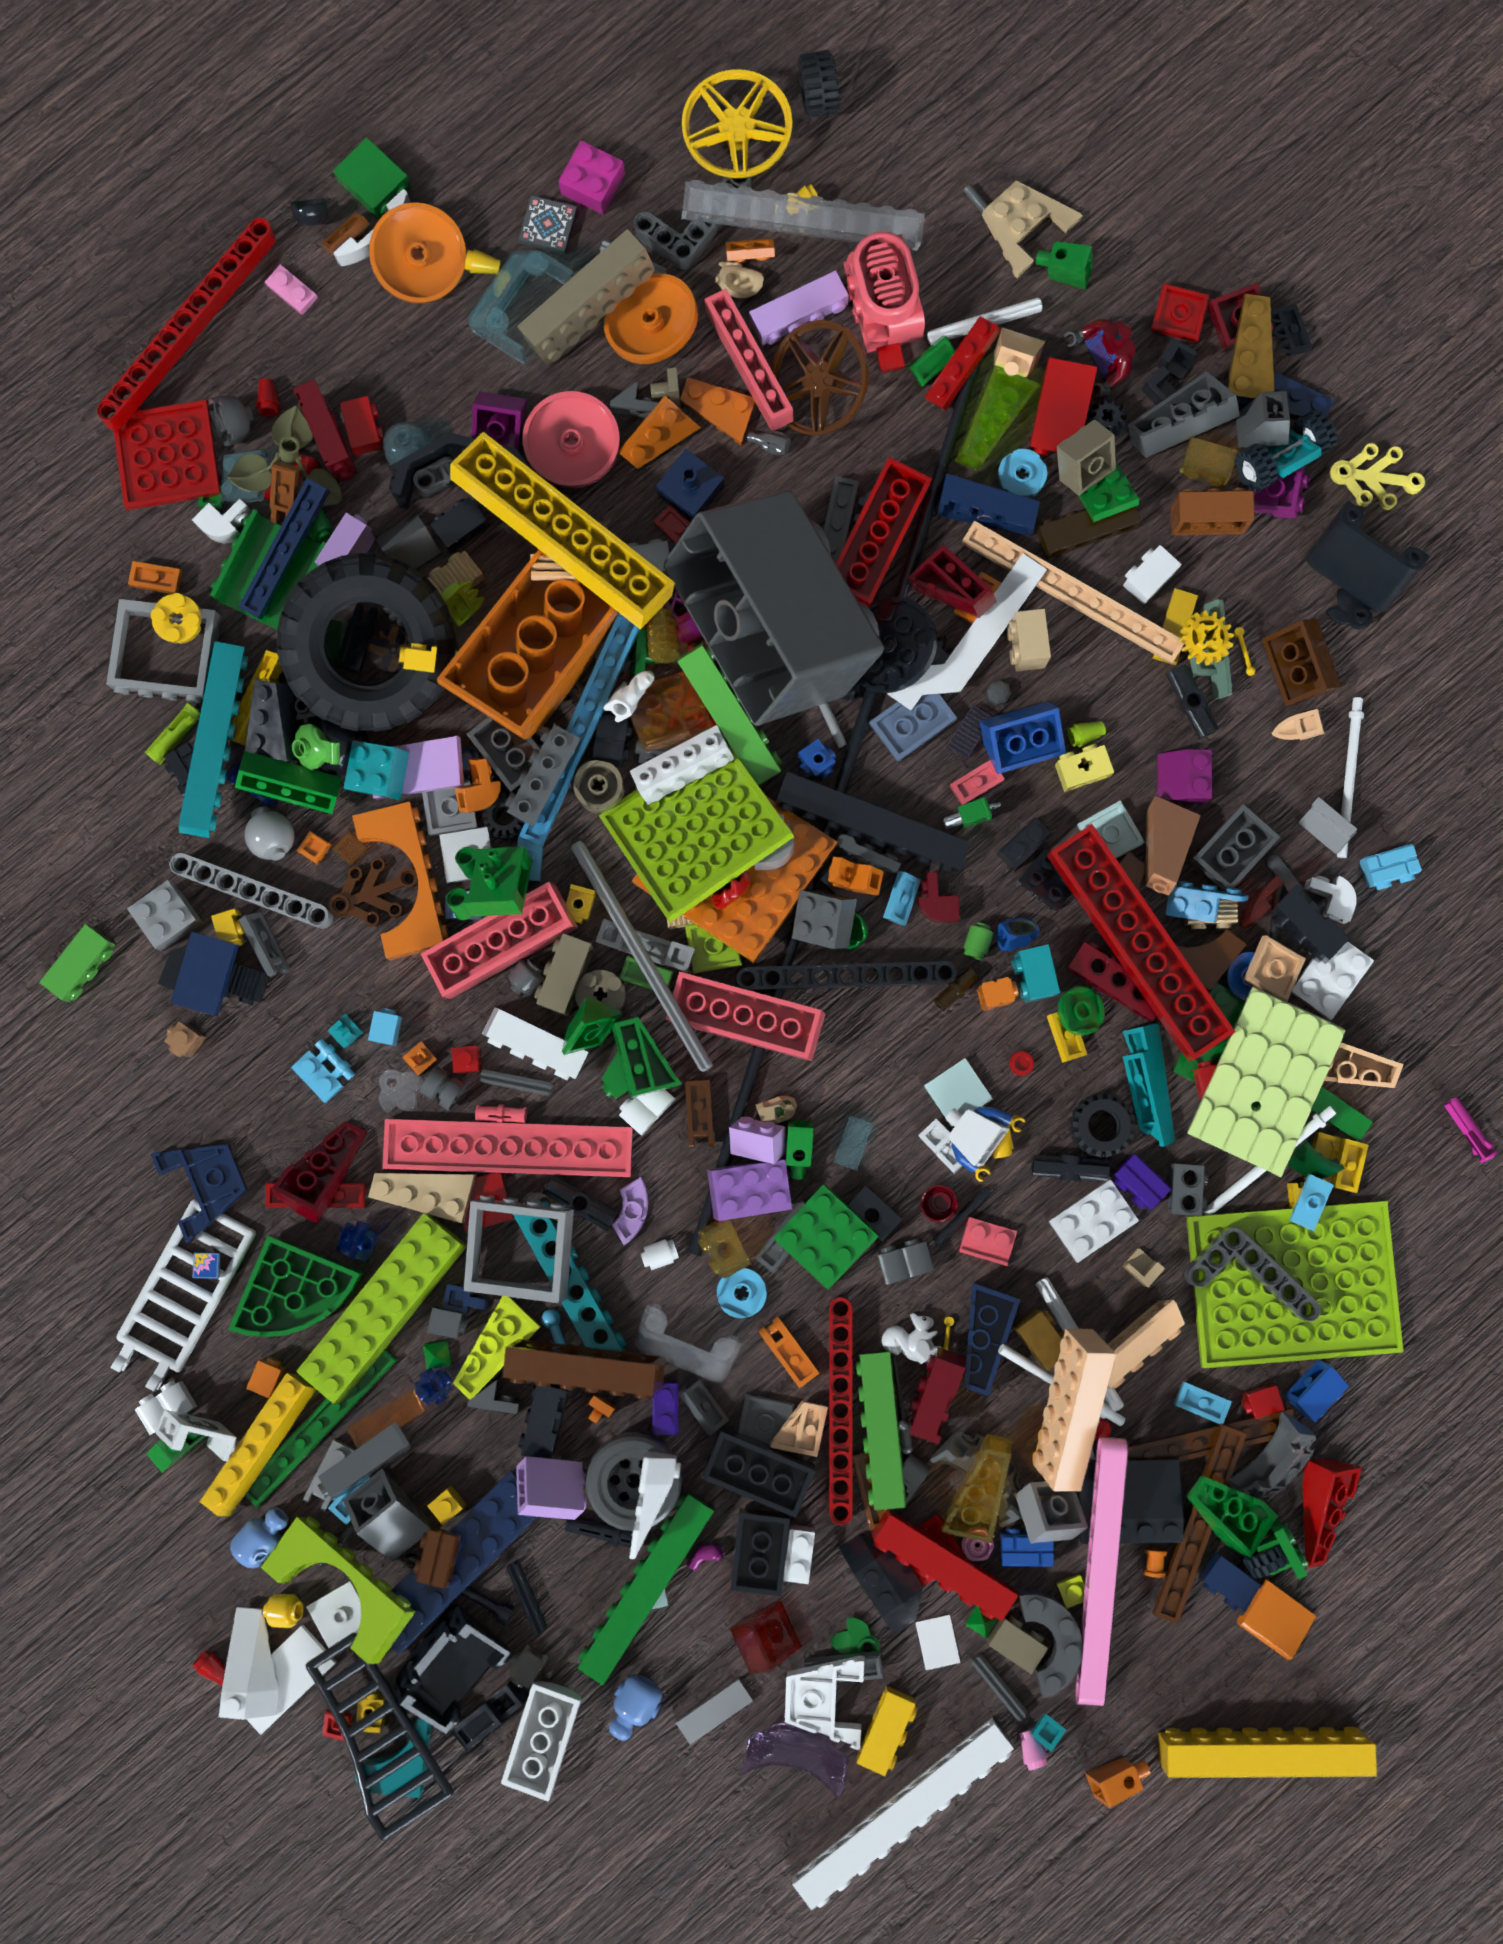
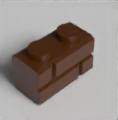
M433 1527L428 1529L427 1533H423L420 1542V1548H423L422 1558L417 1559L414 1568V1574H418L417 1582L440 1588L450 1586L462 1534Z

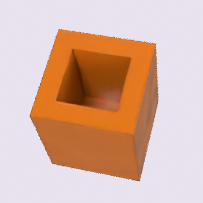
M273 1357L258 1360L246 1389L270 1398L281 1382L286 1367L281 1366V1361Z

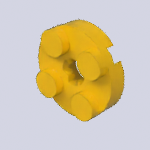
M179 593L167 595L160 599L151 611L150 615L154 630L162 639L168 642L179 644L190 642L201 630L202 611L198 604L187 596ZM175 613L183 615V618H180L183 620L180 625L177 623L172 624L171 619H173L172 616Z

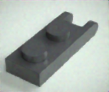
M262 913L249 914L240 918L239 922L243 931L247 935L267 976L276 975L277 970L275 966H277L280 973H287L289 966Z

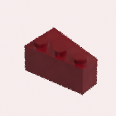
M944 544L907 577L914 591L977 618H980L997 602L992 589Z

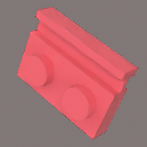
M968 1217L959 1252L1008 1266L1017 1231Z

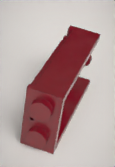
M313 379L292 388L328 471L337 482L350 480L358 471L325 396L321 394L316 380Z

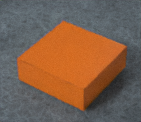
M309 831L296 851L319 865L332 844Z

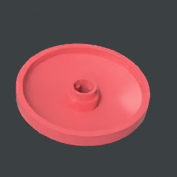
M577 391L559 392L543 399L529 414L523 429L524 452L531 468L548 483L569 489L586 487L599 481L613 467L620 447L618 425L608 407L597 398Z

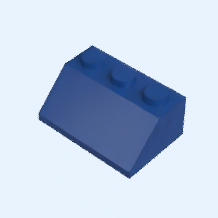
M1048 701L980 721L983 743L997 774L1066 754L1059 708Z

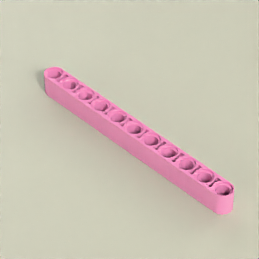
M1099 1438L1081 1625L1083 1651L1076 1680V1703L1081 1705L1103 1706L1105 1701L1127 1462L1126 1439Z

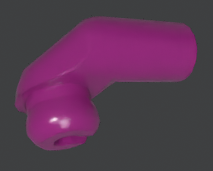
M716 1544L700 1545L686 1565L692 1570L697 1571L703 1561H720L723 1558V1550Z

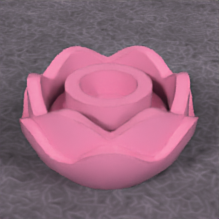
M971 1530L962 1540V1550L971 1561H984L988 1559L994 1548L993 1540L984 1530ZM976 1543H979L980 1546H979V1547H975V1544H976Z

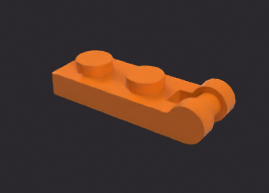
M779 1316L772 1320V1324L766 1328L762 1327L758 1332L800 1389L820 1373ZM780 1331L783 1337L775 1342L772 1335Z

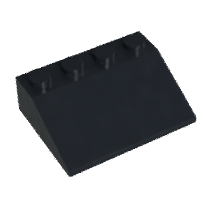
M1096 1459L1088 1461L1082 1489L1077 1491L1088 1526L1086 1530L1078 1535L1081 1544H1089ZM1127 1459L1119 1543L1183 1542V1506L1179 1459Z

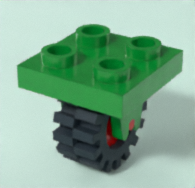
M1278 1517L1271 1526L1274 1534L1261 1541L1251 1558L1245 1555L1241 1557L1250 1576L1254 1579L1257 1577L1262 1578L1264 1575H1273L1290 1567L1293 1568L1298 1580L1307 1576L1304 1567L1308 1566V1563L1299 1546H1292L1296 1541L1287 1523L1281 1524Z

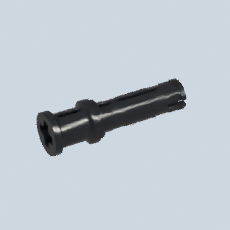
M580 1518L575 1520L567 1519L565 1532L609 1541L613 1547L620 1545L631 1548L633 1531L622 1530Z

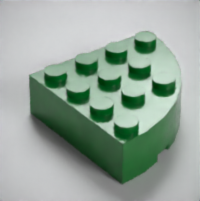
M269 1235L265 1240L228 1330L247 1336L271 1337L288 1335L310 1328L329 1318L347 1302L356 1291L365 1272L279 1236Z

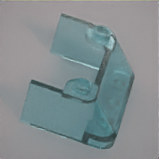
M517 250L511 253L468 319L470 328L475 334L524 365L527 362L523 346L504 335L509 327V319L504 312L529 274L539 276L547 273L563 284L574 276V272L538 250Z

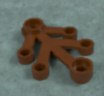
M374 858L370 863L371 869L361 891L351 896L356 882L361 881L364 876L362 869L353 866L348 870V878L341 893L335 894L330 898L328 903L329 911L339 918L350 914L364 920L367 925L376 927L381 922L379 914L373 911L366 912L354 906L365 902L388 912L393 918H399L403 915V907L399 903H390L378 896L403 886L405 888H414L418 884L416 871L412 868H404L400 871L398 878L374 887L379 874L386 869V862L382 858ZM377 861L382 862L380 869H375L374 867ZM354 870H359L360 874L357 878H352ZM408 875H413V882L407 883L406 877ZM344 901L345 908L339 910L337 907L338 903ZM394 906H398L400 909L396 915L391 912ZM376 915V922L369 923V917Z

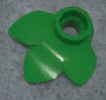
M848 1617L846 1620L847 1630L836 1633L830 1639L832 1646L842 1654L880 1651V1642L877 1637L870 1634L868 1625L864 1621L855 1617ZM866 1642L871 1643L873 1646L869 1651L863 1648Z

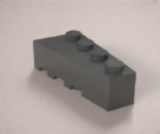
M1206 371L1127 426L1132 446L1147 458L1237 418L1240 414L1236 395Z

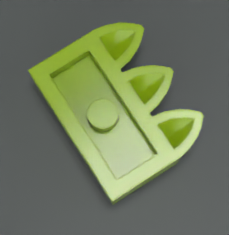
M472 580L463 581L458 584L454 581L441 593L453 622L459 627L481 607L484 601V597H476L478 589H471Z

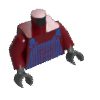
M1097 319L1082 327L1081 331L1067 332L1064 336L1065 338L1073 335L1074 342L1068 345L1070 347L1079 345L1083 337L1086 338L1084 342L1104 380H1107L1104 383H1094L1092 391L1100 389V393L1095 396L1096 398L1107 397L1110 387H1115L1131 372V363L1136 347L1130 337L1131 329L1121 321L1113 323L1111 320Z

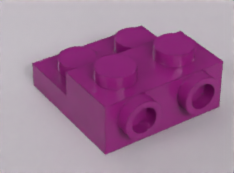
M1304 466L1284 478L1278 475L1275 483L1259 492H1253L1254 512L1271 513L1273 517L1298 518L1299 512H1303L1305 508V497H1302L1303 489L1308 488L1310 479L1309 474H1306Z

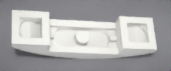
M403 189L386 206L389 211L394 207L411 202L407 192ZM373 230L358 244L350 237L334 252L337 262L341 266H346L369 257V244Z

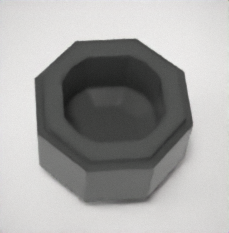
M1000 680L992 682L986 694L990 703L999 706L1006 704L1011 691L1009 685Z

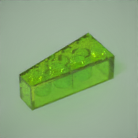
M995 365L987 378L955 461L978 470L1040 384L1018 374L1008 375L1004 368Z

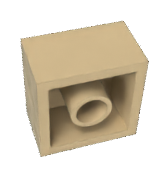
M1045 609L1015 612L1012 620L1009 621V626H1007L1008 641H1012V650H1010L1011 665H1015L1016 672L1045 668L1051 658Z

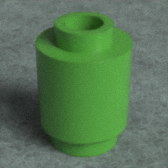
M979 922L976 923V926H970L963 947L965 949V956L981 961L984 955L987 956L994 935L990 931V926Z

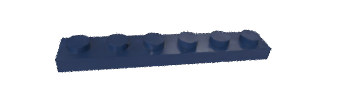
M306 478L246 591L239 608L258 619H263L330 493L328 489Z

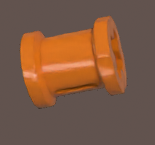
M1144 1548V1552L1147 1554V1561L1143 1575L1156 1578L1166 1577L1164 1557L1168 1551L1161 1548Z

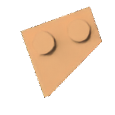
M801 1401L770 1441L769 1446L775 1449L817 1457L828 1407Z

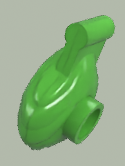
M314 724L300 726L292 743V751L295 757L299 759L301 765L314 770L318 769L325 762L334 765L340 764L339 741L328 740L326 735Z

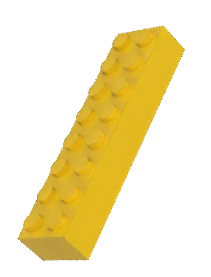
M1250 1727L1242 1728V1731H1232L1230 1728H1217V1732H1207L1204 1728H1192L1191 1732H1181L1178 1728L1165 1729L1166 1732H1158L1159 1764L1168 1778L1377 1776L1376 1744L1357 1727H1345L1344 1731H1335L1334 1728L1320 1727L1319 1731H1309L1308 1728L1295 1727L1293 1731H1283L1282 1728L1277 1727L1268 1728V1731H1258V1729Z

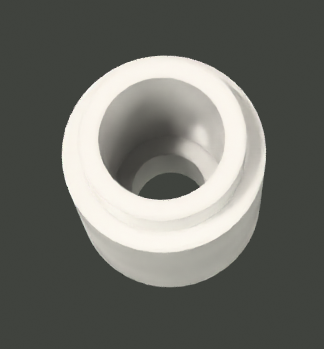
M664 1239L644 1246L645 1252L640 1253L644 1266H650L651 1271L674 1263L673 1260L679 1258L672 1239L669 1241Z

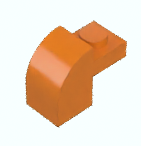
M486 758L468 759L473 784L455 788L459 812L471 813L490 807L496 801L500 792V781L490 780L492 771Z
M833 857L829 868L828 881L833 883V886L844 890L879 895L884 871L871 865L854 864L841 857Z

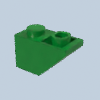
M188 1432L181 1451L171 1449L160 1439L148 1451L147 1456L163 1473L207 1436Z

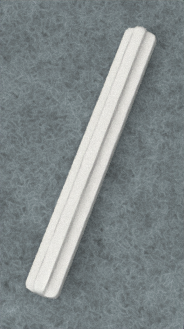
M1034 298L979 316L999 325L1042 311L1043 306L1040 298ZM979 316L928 331L927 338L930 345L941 336H946L950 340L967 335Z

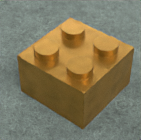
M1034 1308L1013 1324L1012 1327L1040 1365L1049 1371L1058 1361L1060 1342L1064 1338V1333L1054 1329L1053 1326L1056 1322L1048 1312Z

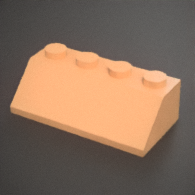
M1158 1300L1107 1344L1116 1354L1107 1388L1112 1387L1115 1389L1125 1381L1124 1376L1131 1371L1133 1373L1144 1364L1142 1360L1148 1355L1152 1357L1163 1348L1161 1344L1167 1339L1170 1341L1181 1333L1180 1328L1185 1323L1174 1300Z

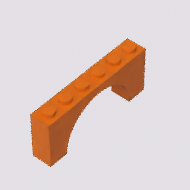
M409 801L353 815L359 841L362 843L384 842L398 847L410 858L417 873L418 894L412 911L400 925L386 933L380 934L386 958L394 960L422 953L449 938L447 926L442 925L440 916L444 915L442 904L440 901H436L434 893L438 892L435 878H431L429 869L432 868L431 858L429 854L425 855L423 845H427L424 831H420L418 822L421 821L418 807L414 808V805Z

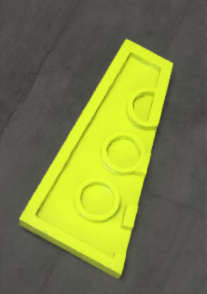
M502 1296L453 1384L471 1400L504 1366L505 1347L517 1339L529 1340L541 1326L511 1297Z

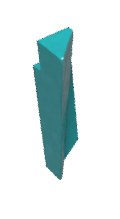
M1156 1023L1125 1030L1123 1035L1131 1055L1123 1056L1139 1129L1143 1133L1151 1134L1156 1138L1161 1147L1174 1144L1175 1136L1159 1024Z

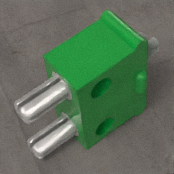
M986 797L959 806L957 814L944 818L945 828L949 829L962 824L963 828L966 829L985 821H990L992 819L991 811L1001 806L1000 802L988 804Z

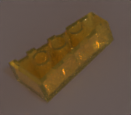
M991 1434L986 1435L943 1516L941 1532L992 1543L1011 1457L1012 1439Z

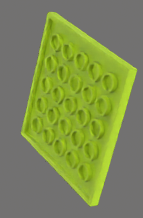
M731 748L734 760L728 762L723 767L707 773L704 777L686 784L683 788L665 795L659 801L647 804L638 789L620 800L614 808L599 815L670 923L794 838L793 833Z

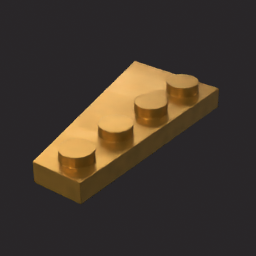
M1244 294L1227 382V388L1236 396L1255 399L1261 393L1274 392L1270 297Z

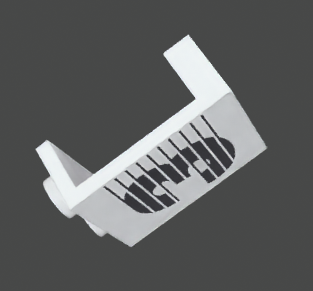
M164 1409L156 1434L171 1449L181 1451L188 1432L209 1436L206 1445L223 1461H228L230 1454L235 1450L236 1436L220 1422Z

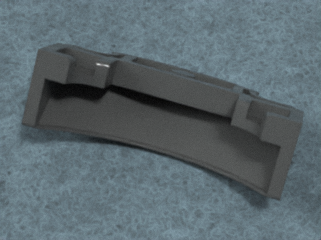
M1283 1411L1280 1414L1279 1425L1271 1441L1253 1461L1232 1475L1228 1487L1262 1501L1269 1494L1280 1492L1307 1465L1314 1452L1311 1444L1316 1440V1435Z
M956 1432L930 1458V1461L933 1463L948 1464L961 1470L973 1479L989 1499L998 1523L1002 1528L1021 1518L1022 1515L1015 1496L1022 1490L1018 1481L1021 1475L1009 1456L991 1440L979 1434L972 1436L964 1434V1432Z

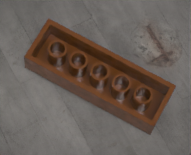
M517 1339L505 1347L503 1378H511L510 1382L526 1383L527 1380L535 1381L537 1386L547 1387L550 1384H559L560 1388L573 1390L576 1386L584 1387L586 1392L591 1393L608 1390L611 1395L624 1396L625 1393L635 1394L636 1398L649 1399L650 1396H654L663 1387L666 1356Z

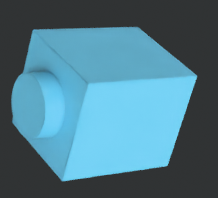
M382 1008L381 1012L374 1011L368 1037L369 1041L397 1046L402 1017L396 1015V1010Z

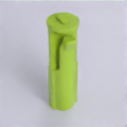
M187 702L183 710L163 730L145 753L161 765L165 760V755L176 748L182 741V738L200 719L201 713L199 710Z

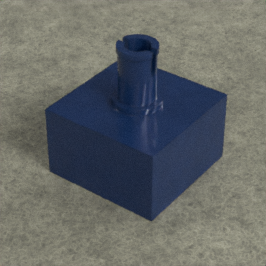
M685 449L656 485L659 497L692 521L698 512L707 510L725 487L723 476L689 450Z

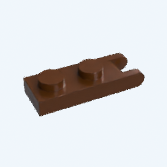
M710 1080L685 1081L689 1148L695 1147L694 1138L708 1137L709 1147H714Z

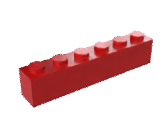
M890 1509L885 1511L871 1533L875 1541L874 1545L885 1553L888 1550L896 1554L895 1558L906 1566L912 1564L918 1568L916 1571L928 1580L932 1577L939 1581L938 1585L943 1590L949 1593L953 1590L958 1593L960 1600L967 1605H977L981 1608L980 1612L989 1619L993 1620L996 1617L1003 1621L1018 1597L1016 1590L1012 1586Z

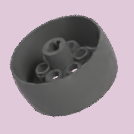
M638 1431L624 1432L610 1438L595 1452L588 1466L586 1489L591 1506L600 1518L618 1529L634 1530L640 1483L636 1482L635 1485L630 1483L631 1477L629 1475L636 1473L641 1479L642 1467L639 1466V1461L644 1460L647 1451L675 1455L665 1442L649 1433ZM623 1459H628L630 1461V1466L628 1468H623L620 1464V1461ZM681 1468L679 1479L674 1478L673 1484L652 1526L666 1518L675 1507L682 1485ZM612 1475L620 1477L619 1484L611 1483L610 1478ZM621 1492L629 1494L627 1501L620 1500L619 1495Z

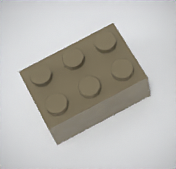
M564 933L561 939L557 937L552 949L555 952L552 962H547L543 975H546L544 984L538 985L534 996L537 999L536 1004L564 1016H570L576 1000L575 992L577 985L586 974L595 950L592 944Z

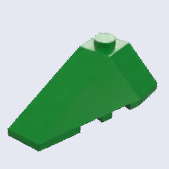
M1202 1475L1187 1495L1214 1533L1231 1550L1250 1558L1278 1517L1264 1501Z

